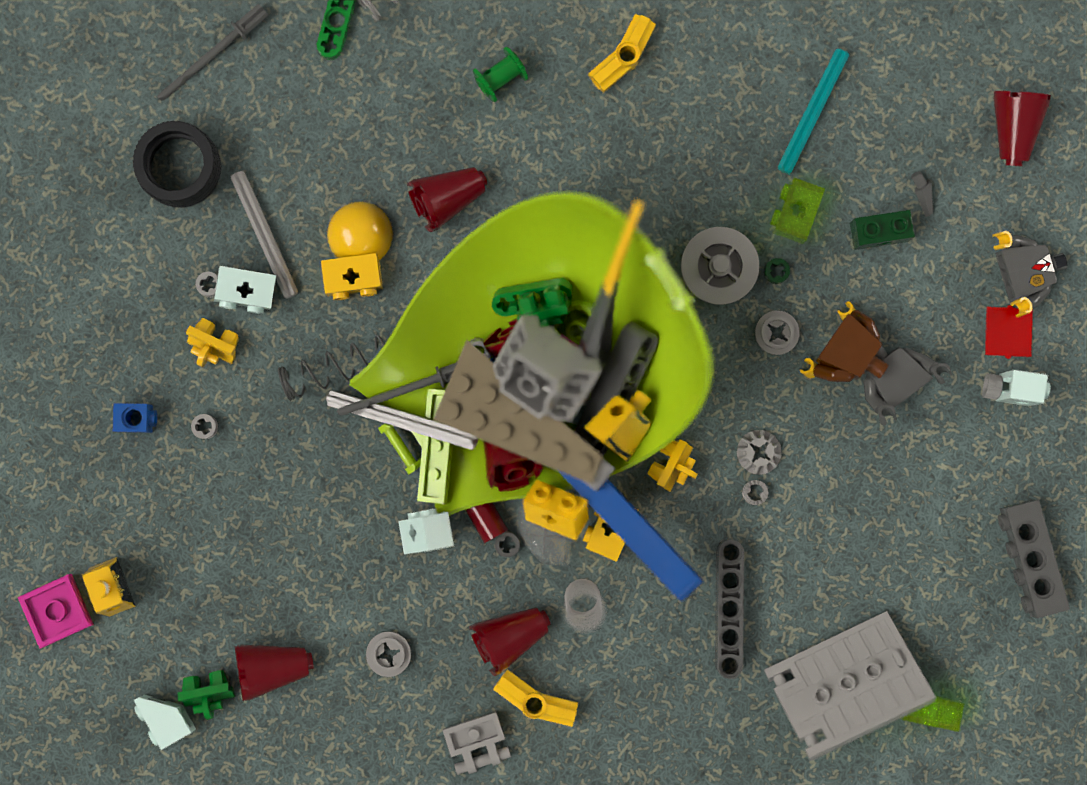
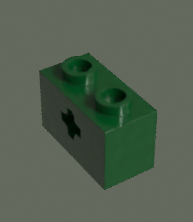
M911 210L859 217L850 222L854 250L905 243L915 238Z

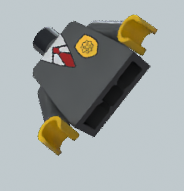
M1008 231L992 234V237L998 238L999 245L994 246V250L1002 249L996 252L995 255L1010 305H1016L1019 308V314L1016 315L1018 318L1038 307L1051 293V285L1057 283L1055 272L1067 269V259L1063 253L1050 256L1048 247L1046 245H1038L1033 239L1012 235Z

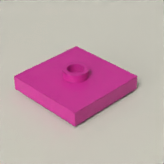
M72 574L63 576L17 597L40 649L94 625Z

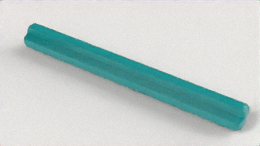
M839 48L834 51L778 165V169L786 174L792 172L849 57L848 52Z

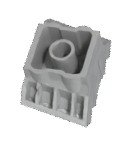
M521 315L493 364L495 377L500 380L501 387L499 391L540 420L547 414L557 421H571L601 373L598 358H585L582 347H576L563 339L554 331L553 327H541L537 316Z

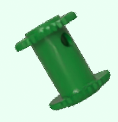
M509 47L503 48L506 57L481 74L476 68L473 69L476 83L492 102L497 101L494 92L518 75L525 81L528 79V74L522 61Z

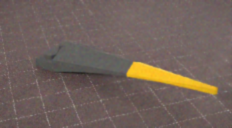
M637 201L634 203L578 347H582L585 358H598L601 368L600 375L582 402L584 406L589 401L612 352L613 320L619 280L629 242L643 204Z

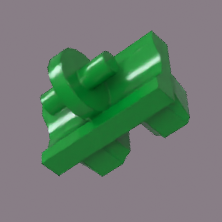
M559 285L548 287L544 290L546 302L537 304L534 292L521 294L518 298L520 312L517 320L520 319L521 315L537 316L541 327H553L554 331V325L563 323L561 315L567 314L569 312L568 307L572 305L570 297H564Z
M223 670L209 673L210 686L201 688L199 676L184 677L183 692H178V701H183L185 707L193 706L194 714L204 713L206 720L213 719L214 710L223 709L221 700L235 697L234 688L229 684L227 675Z

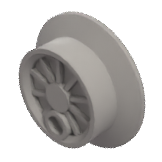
M713 227L701 231L689 241L682 255L681 272L686 286L699 299L717 305L730 304L743 298L753 288L759 273V258L752 242L741 232L727 227Z

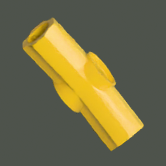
M635 14L616 50L588 73L593 84L603 93L638 65V61L656 27V24L651 19ZM626 51L631 52L634 55V59L629 62L623 61L620 58V54Z
M508 669L493 688L494 691L523 711L528 718H538L573 727L578 702L536 691ZM536 697L541 700L543 705L540 710L531 711L527 708L526 702L530 698Z

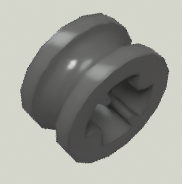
M504 532L497 537L495 549L501 556L512 557L519 551L520 540L514 533ZM507 536L512 537L511 542L515 541L516 543L515 548H511L509 553L503 552L504 547L500 548L499 545L500 541H505Z

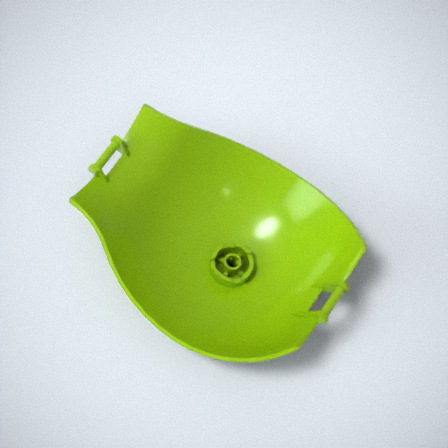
M570 192L537 196L503 210L471 232L438 264L407 306L383 348L360 373L350 379L349 385L369 399L383 392L437 374L436 366L442 368L457 363L466 340L469 342L471 339L478 337L485 340L498 328H501L503 331L510 327L508 322L517 319L518 314L500 316L492 308L494 293L503 287L556 278L568 280L573 287L572 305L568 307L569 312L567 314L561 315L563 323L554 325L555 332L559 336L563 334L579 345L628 218L619 210L598 198ZM636 226L629 242L619 280L613 320L612 350L622 329L630 322H636L657 336V347L636 391H641L651 399L642 412L651 422V426L628 462L610 449L602 456L604 457L603 460L615 468L609 477L644 461L680 435L699 413L705 403L712 382V356L702 327L690 304L694 299L690 293H686L664 259L665 253L660 248L656 251ZM534 292L536 301L538 302L540 300V296ZM501 298L500 302H504L505 306H509L510 302H507L505 298ZM476 345L475 348L484 354V347ZM437 382L377 404L425 418L428 389L446 390L448 383L442 388L441 383ZM562 421L568 428L575 432L577 425L572 424L568 421ZM384 423L378 427L381 434L385 433L406 465L405 471L409 475L416 471L421 465V458L418 460L414 459L392 425ZM412 432L422 448L423 435ZM478 438V443L472 450L453 444L447 504L434 503L435 509H437V514L448 512V516L462 510L486 503L523 499L535 483L536 477L535 475L528 479L529 485L514 491L502 492L496 486H493L492 489L486 477L483 440ZM542 464L543 469L537 480L564 491L574 489L559 471Z

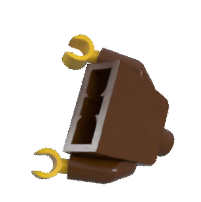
M847 301L845 304L850 310L846 313H842L840 310L837 311L843 321L817 358L816 362L819 364H816L810 358H806L804 361L810 364L811 367L807 371L800 369V372L808 378L817 377L830 382H850L853 379L858 380L867 370L880 379L889 365L875 356L882 344L880 342V334L873 319L861 311L855 310L853 304Z

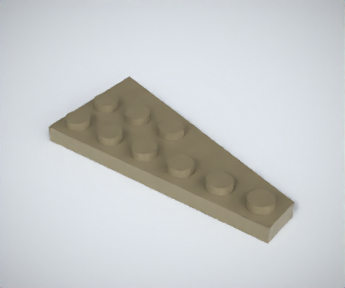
M466 340L433 420L593 485L604 457L562 421H557L547 414L540 420L500 392V380L495 377L494 363Z

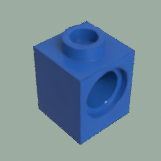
M113 403V432L152 433L153 427L157 426L158 415L157 411L153 410V405ZM135 411H139L142 415V420L137 426L131 423V415Z

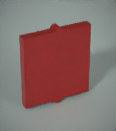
M1008 305L1006 308L986 307L985 355L1005 356L1006 359H1010L1011 356L1031 357L1033 309L1030 313L1017 318L1016 315L1019 314V308H1013L1011 305Z

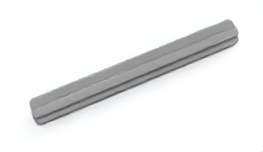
M244 171L231 175V180L273 274L276 275V280L282 294L286 299L292 298L298 294V290Z

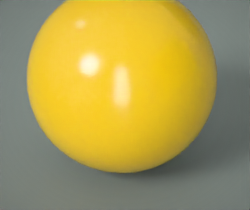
M353 202L343 206L333 215L328 226L327 238L329 246L337 258L376 253L378 259L381 260L391 246L393 230L388 216L379 207L367 202Z

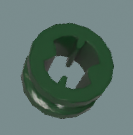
M781 258L770 260L764 268L765 278L773 284L784 282L790 275L789 264ZM780 264L784 268L781 271L784 273V276L780 277L777 275L775 278L772 277L770 273L773 270H770V266L777 267Z

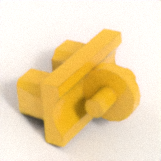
M202 318L195 327L189 326L186 331L188 335L187 343L193 346L191 353L198 356L197 365L200 367H204L208 361L216 365L219 358L232 364L236 357L235 349L238 343V334L225 330L220 339L213 337L212 334L216 329L215 324L205 318Z
M681 439L679 442L673 440L660 450L661 453L670 457L666 467L654 461L648 471V475L657 481L660 487L671 492L675 482L684 485L688 476L696 479L698 474L692 471L696 460L689 457L693 447Z

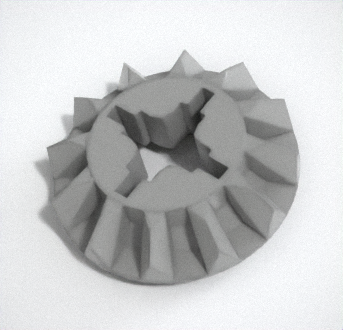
M784 311L766 313L759 319L755 327L756 342L763 351L772 355H781L791 351L799 340L800 331L798 323L790 314ZM784 323L785 326L781 333L787 341L776 338L770 342L772 331L767 325L778 328Z
M755 430L747 433L742 437L737 447L739 463L745 470L753 474L769 473L778 466L782 457L781 444L773 434L764 430ZM767 442L764 453L769 460L759 457L752 462L755 451L750 444L761 447Z
M382 632L369 642L366 650V659L369 667L376 674L384 677H393L399 675L407 668L411 660V649L403 636L395 632ZM385 642L390 650L400 649V652L393 656V666L387 658H377V656L385 652Z

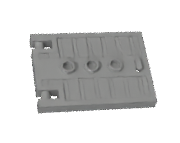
M887 611L764 670L769 682L774 680L777 686L774 688V692L799 741L805 740L808 746L805 752L810 761L936 701L934 693ZM791 672L794 679L787 682L784 675ZM823 732L826 739L818 742L815 735Z

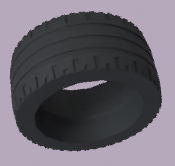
M167 121L157 124L141 136L134 150L133 168L140 186L148 195L164 205L178 208L194 206L210 196L219 182L221 175L219 152L213 141L201 129L192 124L181 121ZM173 139H186L194 142L202 152L204 166L200 176L191 186L182 190L171 191L162 188L152 174V161L155 153L163 144Z

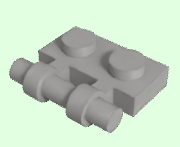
M497 711L443 728L451 757L463 755L464 761L454 764L457 775L465 772L471 774L477 772V768L489 764L495 766L501 764V760L511 757L508 746L497 750L495 744L505 740ZM484 746L487 747L488 753L473 758L472 750Z

